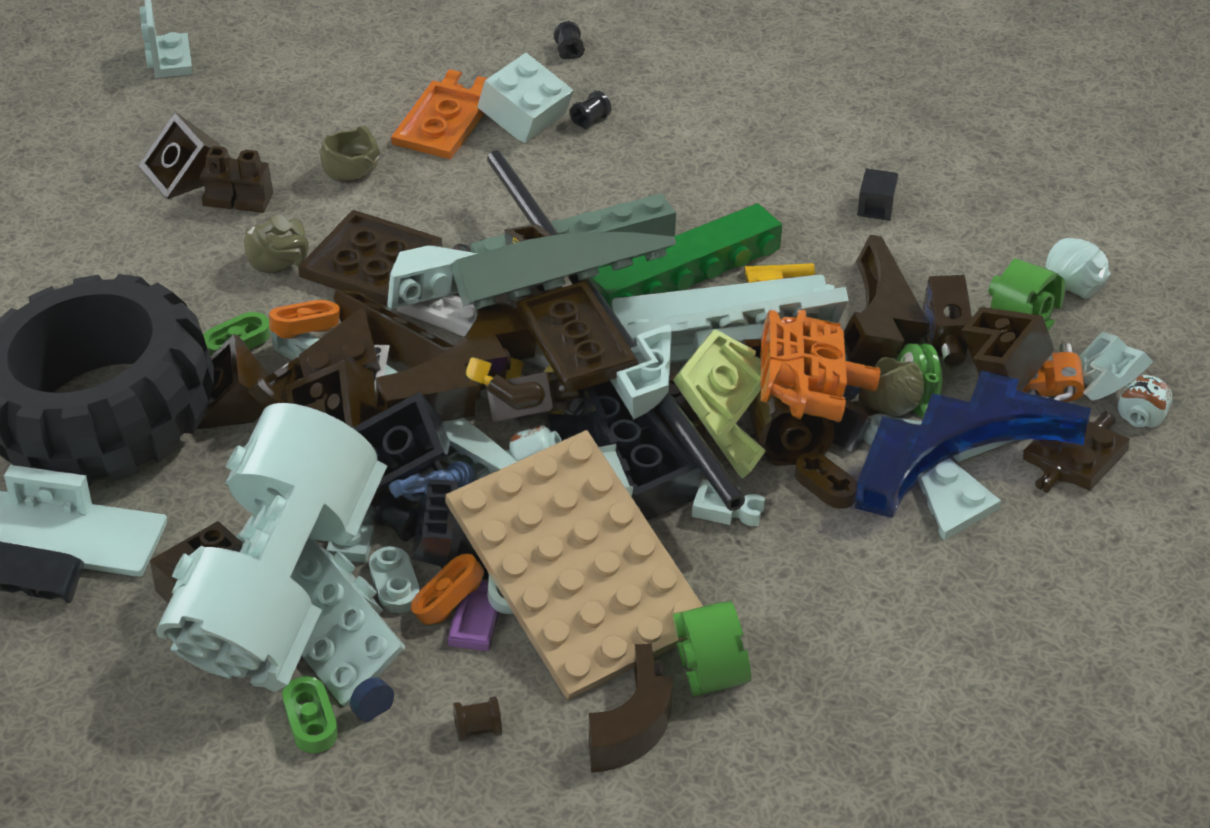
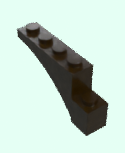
M870 234L856 260L865 286L866 307L861 313H853L844 330L845 353L850 362L875 367L881 358H895L905 345H918L920 339L927 331L929 322L882 236Z

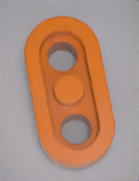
M313 300L276 307L269 312V329L276 333L278 337L284 339L296 338L299 334L313 331L328 332L332 327L339 324L340 307L336 303L327 300Z
M462 554L452 559L416 594L411 603V611L425 625L443 622L449 617L452 609L480 586L484 575L483 567L472 554Z

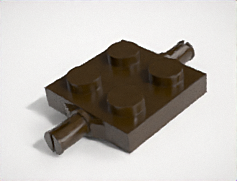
M1062 411L1023 450V460L1039 467L1044 472L1036 480V488L1043 489V492L1048 493L1058 481L1073 483L1091 491L1129 450L1130 438L1109 429L1115 423L1114 415L1112 413L1108 415V411H1104L1094 422H1089L1076 415Z

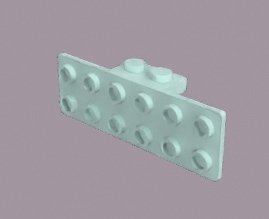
M812 275L615 298L612 300V310L624 326L628 325L631 321L639 319L653 321L673 315H687L812 293L814 288L826 285L823 275ZM764 323L716 330L741 342L743 339H761ZM714 329L696 331L692 344L671 346L670 363L688 361Z
M10 465L4 475L8 492L0 491L1 542L67 553L84 561L83 569L137 577L142 576L168 523L165 514L92 504L85 475Z
M241 530V532L236 537L242 542V545H244L246 539L241 537ZM307 539L290 578L307 592L311 599V604L322 609L301 656L337 701L343 706L350 705V698L355 688L368 678L378 677L405 649V645L379 616L383 609L372 598L377 593L376 590L361 576L355 578L352 574L355 566L339 551L333 556L319 546L315 540Z

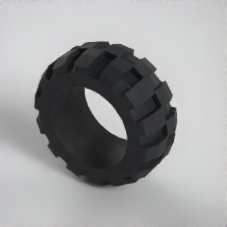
M99 274L75 278L71 285L55 290L53 286H50L29 296V303L18 310L10 308L0 317V456L15 466L85 475L88 486H91L93 479L109 476L113 482L137 474V467L152 459L158 463L179 449L180 437L184 433L193 434L205 416L214 385V365L197 316L188 309L187 304L160 283L157 282L149 285L142 277L118 274L115 279L102 280ZM133 364L120 375L100 385L79 391L54 393L68 381L88 371L110 365Z

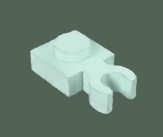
M702 479L692 505V517L730 525L734 517L739 518L746 525L759 526L760 513L764 511L765 497L758 494L745 495L744 505L738 510L730 511L709 481Z
M369 505L354 538L342 546L329 541L326 551L333 556L339 551L349 561L367 563L375 535L374 526L371 525L374 521L373 506Z

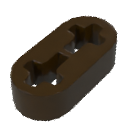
M811 452L797 458L795 467L796 480L824 503L833 508L844 509L851 507L856 502L858 492L857 481L826 456Z

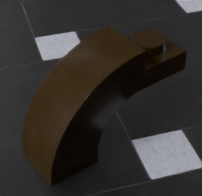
M635 644L634 675L636 691L626 703L613 710L589 713L588 740L591 773L613 770L636 761L659 742L668 727L672 710L673 675L663 676L662 662L654 661L652 644Z

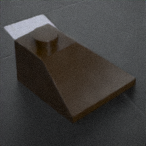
M174 113L138 166L167 199L204 187V180L200 179V175L206 165V155L212 146H222L184 117Z
M233 334L210 356L214 365V385L205 416L197 429L253 423L262 415L263 410L266 408L247 391L249 387L269 374L243 340L236 334Z

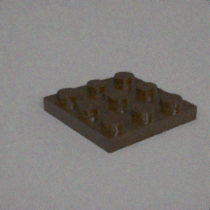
M352 210L298 266L299 277L336 290L359 291L374 301L387 306L390 273L399 253L429 245L442 247V238Z

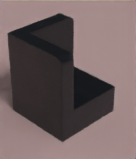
M865 169L859 194L857 216L891 221L898 173Z

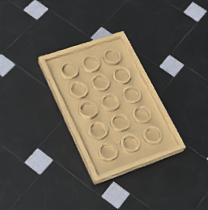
M587 430L446 494L445 503L567 700L633 669L635 664V644H652L653 658L675 648L676 643L683 641L684 637L677 638L672 614L703 606Z

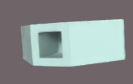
M430 245L400 252L390 273L387 306L394 309L459 293L450 264L457 259L478 253Z

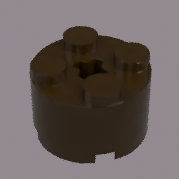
M761 392L751 405L750 420L757 443L766 450L764 455L775 466L796 465L797 458L805 453L814 452L824 455L833 443L834 427L830 419L803 413L801 419L792 416L790 407L782 403L781 399L772 396L768 404L761 401Z

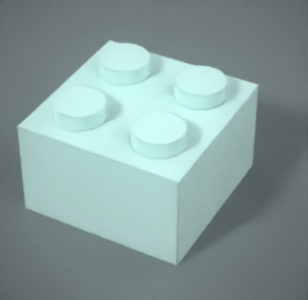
M524 53L485 80L477 108L517 140L526 143L566 114L574 90L529 54Z

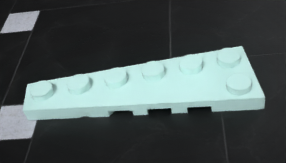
M826 284L814 288L812 293L687 315H673L653 321L639 319L631 321L628 325H624V327L637 344L638 334L669 324L672 334L671 346L692 344L696 331L763 324L769 310H776L780 319L783 317H797L798 310H806V317L838 323L849 300L846 287L835 288L834 285Z

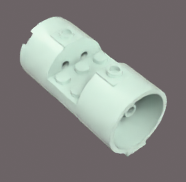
M277 403L266 407L248 443L244 447L238 445L227 462L226 468L230 469L231 472L225 484L228 485L232 496L237 502L253 514L242 530L241 537L246 540L240 553L222 548L200 546L191 555L184 554L172 574V577L178 579L171 592L173 596L156 629L159 638L166 639L168 636L174 642L170 649L172 652L196 667L228 679L232 676L239 678L247 676L252 678L250 683L253 686L265 687L274 693L289 684L322 609L311 604V599L307 592L290 578L307 539L333 541L342 546L354 538L387 468L385 464L377 461L376 452L371 444L356 430L326 413L290 403Z

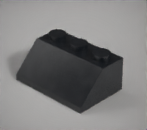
M421 392L353 427L371 444L376 452L377 461L387 466L375 494L389 487L397 479L402 480L447 456L450 446L449 438L438 412Z

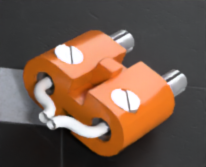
M1062 343L1059 346L1060 353H1052L1053 360L1046 361L1019 394V397L1031 393L1041 404H1047L1048 407L1058 406L1059 402L1075 401L1082 397L1085 390L1082 363L1080 357L1072 352L1071 344L1066 343L1067 352H1065V345ZM1047 396H1056V397L1053 399V402H1052V400H1051L1050 398H1048Z

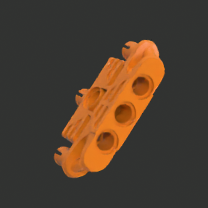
M769 310L766 315L761 336V401L768 404L772 396L781 399L782 403L790 407L792 416L801 419L803 413L840 422L846 403V398L843 397L846 385L875 392L879 383L880 368L845 361L844 331L841 329V323L806 317V310H798L797 317H783L782 319H780L776 310Z

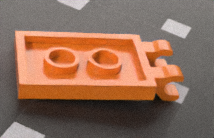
M449 69L442 82L432 80L391 136L392 145L451 159L484 115V112L477 108L484 82L488 78L478 76L473 86L467 89L463 88L462 84H458L462 72Z

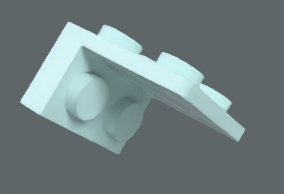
M145 0V6L139 7L147 69L154 68L155 78L193 74L188 33L179 34L171 32L157 36L151 0Z

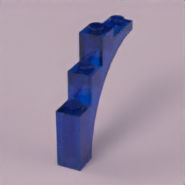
M981 371L970 402L932 393L921 425L882 417L857 481L855 509L893 518L904 496L922 476L939 463L955 455L990 443L1037 439L1084 445L1092 408L1017 391L1019 379Z

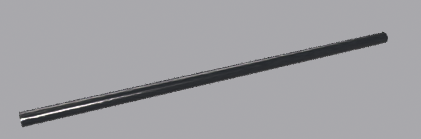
M498 150L490 152L487 156V162L531 225H540L552 236L559 235L504 155ZM577 275L567 277L572 284L586 281L630 348L637 346L590 278L579 281ZM668 391L661 402L656 405L727 509L730 511L740 509L745 503L744 496L673 395Z

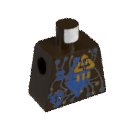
M965 275L929 276L922 311L929 322L924 335L927 344L934 347L938 357L943 356L946 365L957 366L966 360L968 346L962 329L972 318ZM947 306L949 309V316H946L944 314V309Z

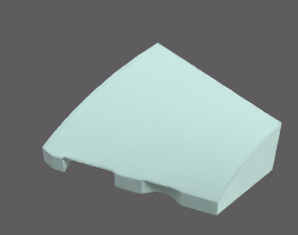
M669 324L638 334L637 346L630 349L638 359L639 365L617 372V378L610 380L633 419L653 409L669 391L672 335Z
M1102 331L1079 356L1082 363L1083 380L1088 386L1083 393L1092 401L1110 395L1137 378L1153 363V360L1145 352L1128 347L1118 336Z

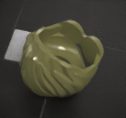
M366 126L327 135L319 149L324 172L328 177L339 181H352L364 178L377 167L379 155H381L375 137Z
M280 214L273 215L266 222L246 229L243 240L245 255L253 268L264 273L280 272L293 264L299 266L306 259L309 250L308 240L304 237L305 229L296 218L288 221ZM288 231H291V233H292V235H287V236H284V237H279V236H277V235H284V234H286Z
M881 358L875 365V367L880 368V378L876 391L872 392L860 388L858 396L862 407L869 415L883 413L891 416H902L916 408L924 393L923 373L919 365L914 361H907L905 363L899 362L894 358Z

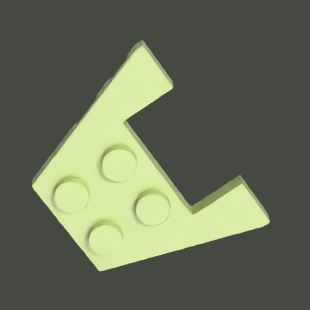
M714 329L674 377L673 381L741 478H744L752 471L766 451L736 424L761 391V359L754 356L756 351Z

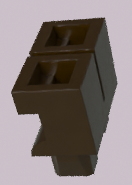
M212 146L206 155V165L200 175V179L204 180L205 187L202 205L232 209L234 206L235 210L264 213L273 195L269 163L261 162L259 153L256 150L246 149L240 152L237 159H230L228 157V150L225 147Z

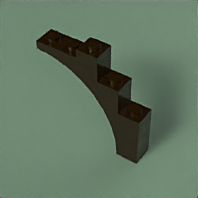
M504 296L496 297L497 304L476 310L477 318L467 334L451 349L431 361L411 369L376 377L375 409L379 414L421 392L438 412L442 422L475 416L476 400L480 399V390H486L487 388L485 384L473 381L467 377L466 369L470 358H478L491 363L488 376L494 377L498 374L505 380L506 371L511 369V358L518 360L535 358L536 341L518 313V308L513 309L511 302H507Z

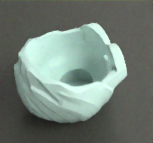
M1065 238L1059 240L1050 250L1045 266L1064 278L1065 291L1068 290L1077 294L1085 300L1096 294L1098 290H1101L1111 275L1108 270V259L1103 251L1095 244L1083 239Z

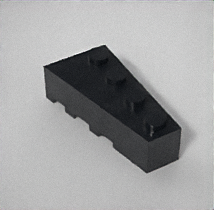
M610 380L584 388L583 415L591 430L592 437L598 447L616 444L615 451L629 486H633L632 499L645 519L648 521L695 500L699 489L701 470L686 448L651 409L647 413L633 419Z

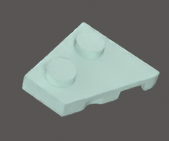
M949 457L919 472V485L923 494L927 496V505L931 515H934L939 527L938 533L943 540L948 539L1000 509L1001 500Z

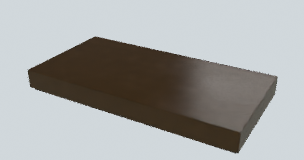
M586 281L517 301L518 313L567 394L616 379L617 372L639 365L638 359Z

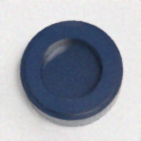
M368 678L361 682L353 691L350 698V708L362 721L369 722L391 708L394 701V691L381 678Z

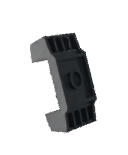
M429 480L419 499L412 559L437 565L443 569L457 556L472 554L484 569L482 579H488L489 573L445 503L446 494L456 490L458 482Z

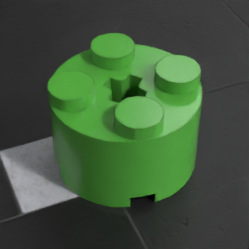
M1014 258L1001 276H994L990 282L988 293L990 296H993L990 308L1041 315L1049 330L1055 320L1050 319L1053 309H1061L1065 294L1064 278L1052 270Z
M731 601L718 602L672 614L677 638L684 637L683 641L676 643L682 667L687 666L688 669H692V671L686 672L692 697L751 682L749 656L747 649L744 650L741 639L743 631Z

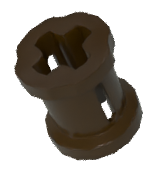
M496 696L489 697L488 702L462 706L460 702L453 703L454 722L459 742L465 741L466 737L470 735L493 732L495 736L502 735L501 713Z

